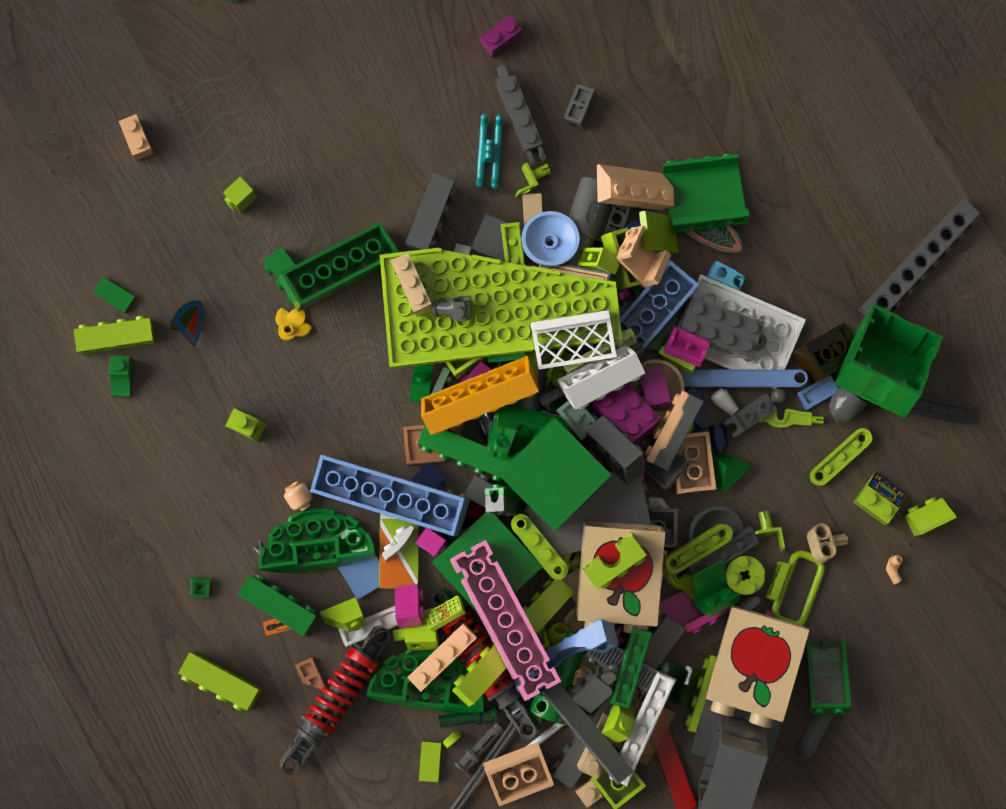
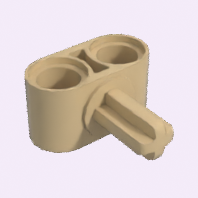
M824 523L817 524L807 533L812 557L819 564L826 563L836 554V547L848 544V537L845 534L832 536L830 528Z

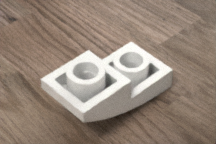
M404 525L396 530L397 534L394 536L397 544L392 542L384 547L385 551L382 553L385 561L396 554L406 543L414 529L412 525L408 528Z

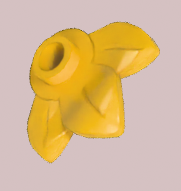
M284 308L278 310L276 323L279 326L278 334L281 339L289 341L295 337H304L310 332L312 326L304 323L306 316L304 309L298 312L295 308L290 313ZM288 328L291 332L286 333L284 330Z

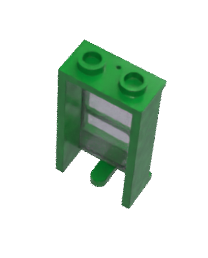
M807 640L804 651L809 713H814L816 716H823L826 713L842 716L849 713L851 700L846 641L841 640L840 645H829V641H822L820 645H811L810 640Z

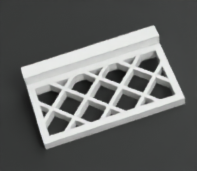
M609 310L531 322L538 369L616 357ZM607 323L608 332L604 337L594 331L598 324ZM589 325H595L593 329L588 327ZM584 326L590 330L585 340L574 334L579 327ZM575 328L573 332H571L569 329ZM559 330H566L571 334L565 344L555 337ZM556 331L554 335L549 332ZM546 333L552 338L546 346H543L538 342L537 334ZM592 333L602 339L596 348L586 342ZM608 334H609L610 342L605 339ZM572 336L583 342L576 352L567 346ZM553 339L563 345L557 355L547 348ZM603 341L611 345V354L603 355L597 350ZM584 344L594 350L590 357L584 358L578 354ZM564 347L574 353L568 361H564L559 357ZM546 350L555 358L551 363L542 365L541 355ZM556 358L561 361V362H556V363H554V361L556 360Z

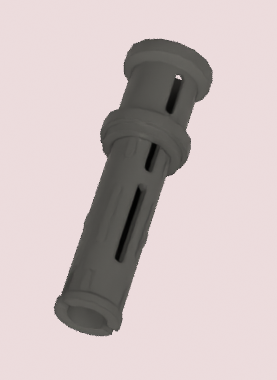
M494 723L471 750H466V754L459 762H455L454 765L467 776L472 766L480 762L479 757L504 730L497 723Z

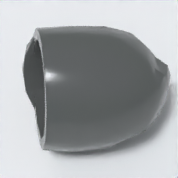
M839 388L830 400L829 411L836 422L846 423L855 418L869 401Z

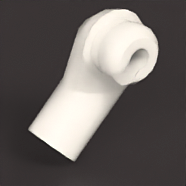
M650 496L646 498V501L650 500L651 508H670L662 497Z

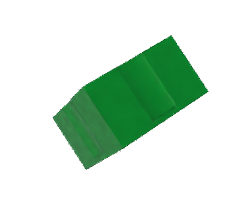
M872 304L855 332L834 385L905 418L922 395L929 376L931 363L937 355L943 336L920 325L910 323L897 314Z
M554 417L532 438L523 450L516 453L497 472L554 531L611 476Z
M489 513L482 515L432 562L474 609L475 607L461 582L464 579L462 572L457 574L450 562V559L464 551L466 555L472 553L471 548L486 540L493 553L489 558L492 563L498 562L514 593L543 567L495 515ZM472 564L474 565L473 571L481 572V564Z

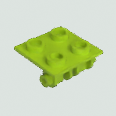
M565 347L559 354V357L564 361H568L574 354H568V349ZM556 358V360L554 361V363H556V362H561V361ZM563 366L549 368L546 373L548 377L546 385L551 381L555 387L559 386L557 379L567 375Z

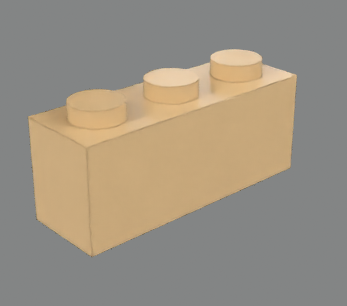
M409 253L391 260L416 317L418 318L431 312L432 302Z

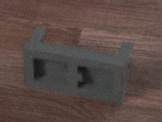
M579 84L576 85L563 118L569 125L575 124L579 129H585L598 97L595 89Z

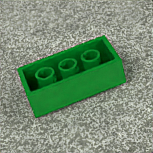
M257 574L255 576L249 575L237 595L302 636H307L319 618L316 615L317 611L308 605L301 606L299 604L300 600L292 595L285 596L283 594L284 590L273 584L272 586L267 585L268 580Z

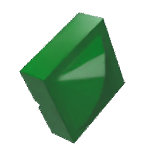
M191 577L190 597L210 598L211 578Z

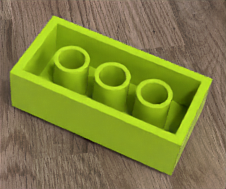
M189 652L178 672L182 675V680L190 684H199L198 688L206 693L214 692L217 694V699L225 703L229 701L234 703L233 707L241 712L252 710L263 690L259 686L196 652Z

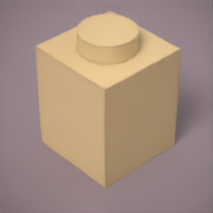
M591 779L575 789V792L586 807H589L603 797Z

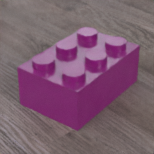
M628 383L624 384L620 390H612L604 398L592 401V411L599 418L604 416L607 420H612L616 424L617 429L621 433L625 432L634 445L639 444L660 425L661 418Z

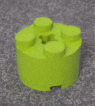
M740 556L727 564V587L737 594L750 595L762 587L765 580V570L757 559L750 556ZM746 571L748 579L742 580V575H740V572L743 573Z

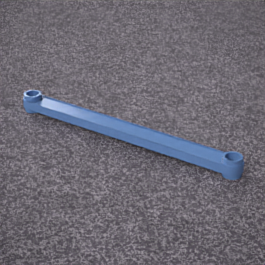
M679 370L684 380V388H801L808 382V375L803 370H695L692 375ZM801 374L804 377V382L797 383L794 376Z

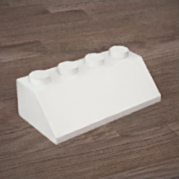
M625 344L615 349L616 357L592 361L557 379V382L571 406L575 410L583 409L589 405V402L600 400L612 390H620L624 384L637 381L641 378V375L645 374L637 354Z

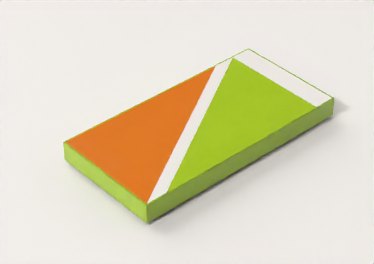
M380 514L379 589H395V587L418 584V545L416 541L419 537V525ZM404 525L407 528L412 525L414 529L406 543L396 554L385 561L382 553L385 551L384 547L392 542L397 544L394 536L397 534L396 530Z

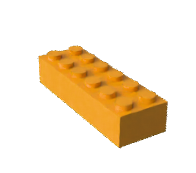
M527 355L421 398V417L430 435L443 433L450 427L460 426L465 421L478 419L483 414L495 412L502 406L512 405L522 398L534 396L539 392L537 373Z

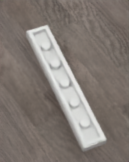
M657 671L636 716V723L631 736L625 740L620 751V756L633 771L640 760L676 681L675 678ZM633 773L624 779L621 784L628 786Z

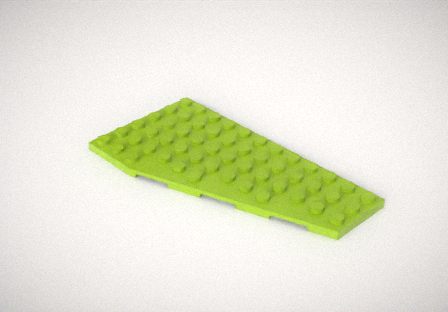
M441 248L380 255L389 367L391 369L535 351L531 322L605 310L610 312L614 342L623 341L616 282L571 275L535 266L519 265L483 256L451 252ZM409 253L432 305L434 300L449 302L450 299L455 297L471 296L473 303L472 319L454 321L448 315L434 317L432 311L417 318L391 260ZM607 323L598 324L594 331L604 337L608 332ZM589 325L588 327L593 329L595 325ZM583 326L579 327L574 334L585 340L590 330ZM570 328L569 330L573 332L575 328ZM559 330L555 337L565 344L571 334L566 330ZM552 331L549 333L554 335L556 331ZM546 333L537 334L538 342L543 346H546L552 338ZM592 333L586 342L588 344H599L602 339ZM608 334L605 339L610 342L609 334ZM572 336L567 346H580L583 342ZM553 339L547 348L557 349L562 348L563 345Z

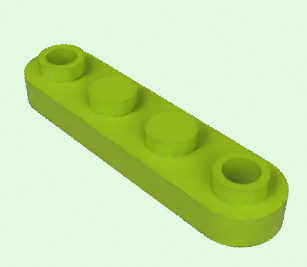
M860 428L852 433L812 469L809 476L810 481L816 486L825 485L870 445L872 442L871 432L865 428ZM859 435L864 436V442L859 441ZM817 473L822 474L821 480L816 478Z
M525 514L514 516L511 521V527L553 579H563L568 573L566 563ZM523 520L525 522L524 527H518L517 522ZM557 566L562 568V572L559 574L554 572V568Z
M717 524L674 550L664 558V568L668 572L679 573L722 547L732 539L733 531L731 527L725 524ZM720 530L723 531V535H722V536H719V531H720ZM674 559L675 564L671 566L670 562Z

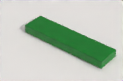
M632 627L610 704L630 708L652 632Z

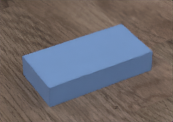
M831 375L798 392L796 395L804 409L808 410L834 395L838 387L834 385L835 382Z

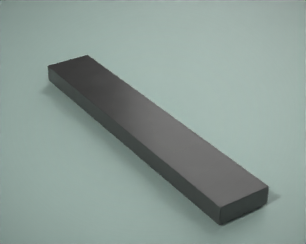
M560 682L541 692L617 785L634 772L580 706L572 700V697Z

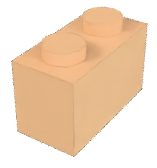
M137 114L119 121L132 156L136 161L154 154Z

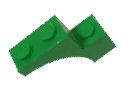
M434 363L414 366L410 390L411 402L421 403V398L430 395Z

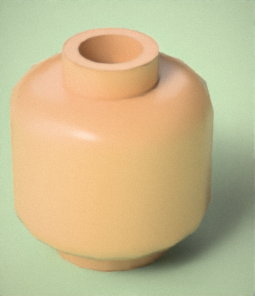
M296 481L285 489L284 498L291 509L303 511L311 505L309 502L312 500L313 495L305 483Z

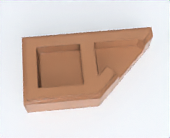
M313 657L295 665L302 683L318 689L326 687Z

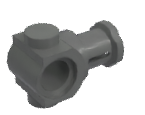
M471 296L455 297L450 299L449 302L434 300L432 306L434 317L448 315L454 321L472 319L473 303Z

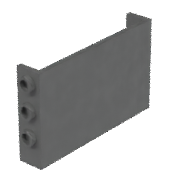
M609 472L611 476L556 531L528 504L523 506L524 514L529 517L558 555L581 551L584 520L655 525L654 519L650 520L648 512H652L650 500L646 501L645 493L648 490L646 481H642L641 475L630 485H627L614 472Z

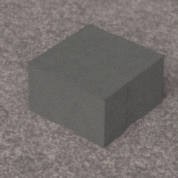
M720 714L699 780V809H752L768 759L766 727L753 724L748 719L741 717H730Z

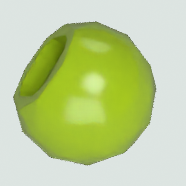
M559 622L552 624L547 631L549 643L557 645L566 638L568 630H570L569 627Z

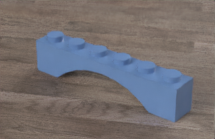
M602 619L596 620L592 625L580 629L573 636L564 638L559 644L550 646L545 651L550 659L546 662L548 668L554 667L556 669L565 659L579 652L597 651L605 653L618 646L614 624ZM530 668L529 677L536 679L538 677L536 674H539L538 671ZM516 678L514 679L516 690L520 692L517 687L521 685L519 679Z

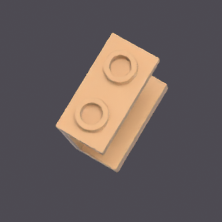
M642 225L627 231L626 238L619 248L620 251L616 259L644 287L659 284L671 254L667 250L658 253L644 250L641 237L645 227Z

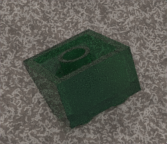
M663 660L657 670L676 679L666 702L690 709L701 671L693 667Z

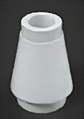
M722 387L711 396L712 403L730 416L739 409L728 391Z

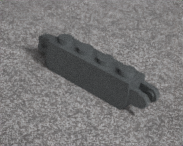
M505 65L497 67L500 76L496 79L497 88L524 155H527L531 166L536 165L534 156L531 153L537 150L542 162L546 161L542 141L516 76L512 73L508 74Z

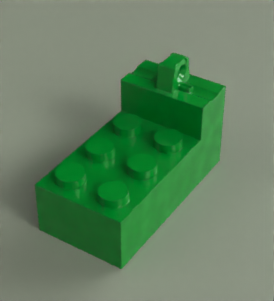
M507 404L500 407L493 417L488 432L487 456L506 460L509 451L520 452L553 417L572 435L573 431L562 417Z

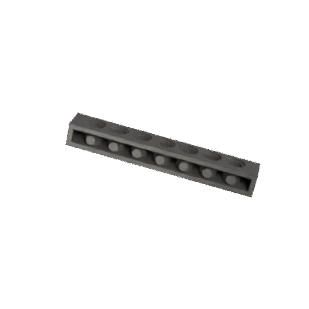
M962 198L858 311L865 316L872 304L878 306V300L886 302V308L884 309L889 311L892 308L895 310L902 303L901 297L904 294L908 296L915 289L913 287L915 282L918 281L920 283L928 275L926 273L928 268L931 267L933 269L940 262L938 258L942 253L946 255L953 248L951 244L955 240L959 242L966 234L964 230L975 225L978 221L976 217L980 212ZM959 218L962 221V226H957L954 219ZM942 232H947L950 239L945 240L942 237ZM929 245L935 246L937 253H931ZM916 259H922L924 267H919L916 264ZM904 272L911 274V281L904 279ZM891 286H896L899 289L898 295L891 292Z

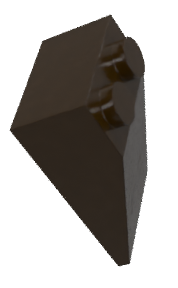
M845 323L836 326L793 351L802 370L807 373L811 385L841 369L853 340Z

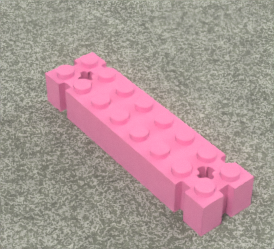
M485 540L473 546L471 554L466 555L464 551L451 558L450 562L457 574L462 572L464 579L461 582L513 680L519 679L521 685L517 688L524 701L540 693L538 688L544 686L546 690L558 684L561 680L554 667L548 668L546 662L550 659L498 562L492 563L489 558L493 553ZM472 564H481V572L473 571L474 565ZM530 668L538 671L539 674H536L538 676L536 679L529 677Z

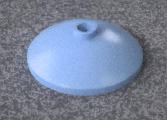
M546 211L533 216L526 223L522 232V246L526 255L532 261L542 266L555 267L568 262L575 255L579 246V232L575 223L569 217L559 212ZM547 242H553V245L548 246Z

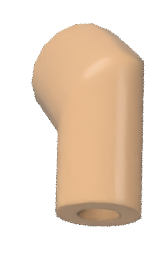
M900 555L891 556L886 566V571L894 585L902 581L898 573L899 566L903 562Z

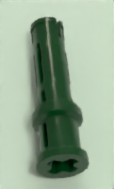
M493 705V707L484 708L483 712L439 715V721H445L440 722L439 725L442 728L475 722L479 725L489 721H495L496 723L498 722L497 707Z

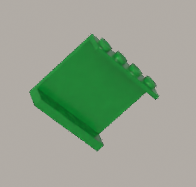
M727 153L717 157L706 156L701 159L688 158L685 161L670 160L663 163L662 173L674 187V206L668 208L672 233L748 224L749 211L745 207L738 168L739 154Z

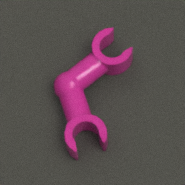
M630 288L617 293L618 303L633 294Z

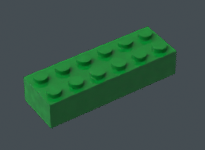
M378 222L281 272L279 281L299 312L380 270V255L399 253L382 223Z

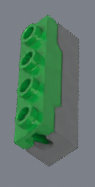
M496 484L492 485V488L485 489L486 513L512 520L518 514H524L523 506L527 504L511 487Z

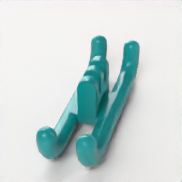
M482 114L476 187H483L485 163H493L491 188L497 189L500 174L503 116H496L494 140H487L488 115Z

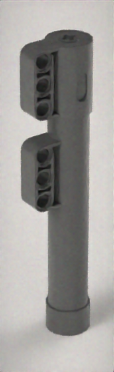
M582 177L568 216L578 229L579 246L575 255L564 264L576 266L582 248H593L594 244L603 246L602 235L620 230L625 225L630 207L598 203L597 179ZM613 215L618 217V224L613 223ZM549 349L556 355L559 349ZM546 350L541 355L542 365L549 364L554 357ZM549 368L538 369L539 392L532 397L518 400L515 404H512L513 406L541 412L543 405L539 397L544 394L547 386L548 377L546 373Z

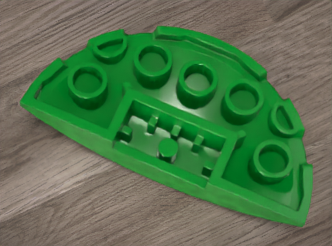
M332 509L304 510L289 516L286 522L280 526L277 525L269 533L265 546L261 548L259 571L300 573L342 567L374 556V545L369 534L351 516L348 515L346 517Z
M407 649L404 653L391 656L383 663L377 673L373 675L366 696L401 707L434 712L477 713L483 712L484 706L483 695L473 705L468 707L452 691L456 686L454 682L461 675L465 676L469 672L466 664L463 665L457 659L448 665L421 692L407 678L435 650Z

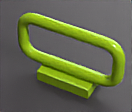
M802 550L796 551L791 555L788 564L777 562L765 598L774 601L772 615L775 618L802 626L806 624L825 573V564L817 563L813 559L812 553ZM804 558L816 563L818 569L799 620L793 621L781 616L779 610L798 559Z

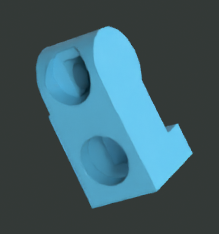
M718 261L712 264L707 274L708 278L740 291L746 279L741 273Z

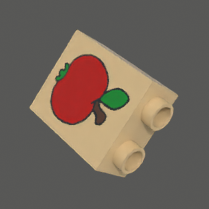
M584 520L576 611L578 621H585L584 628L600 619L610 623L624 624V632L631 633L632 627L647 631L648 626H658L665 530L662 526ZM632 533L647 555L644 557L645 560L638 566L632 565L629 567L628 572L624 576L613 578L611 580L612 583L608 587L597 590L582 567L597 556L606 564H615L620 558V552L615 544Z
M732 605L706 693V699L713 701L711 711L730 717L734 716L736 708L751 712L749 722L766 728H772L774 720L783 722L809 634V628Z

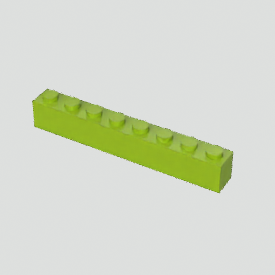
M549 578L542 585L544 588L542 592H536L530 598L532 603L528 607L526 605L522 607L536 635L574 594L562 580H552ZM495 644L491 648L487 646L480 653L481 659L478 662L473 661L467 668L469 672L465 676L461 675L454 682L456 686L452 691L468 707L473 705L507 668Z

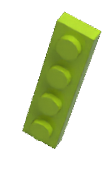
M709 655L703 661V677L699 676L696 688H699L697 696H693L690 705L693 707L691 714L687 715L685 721L687 730L695 733L717 658Z

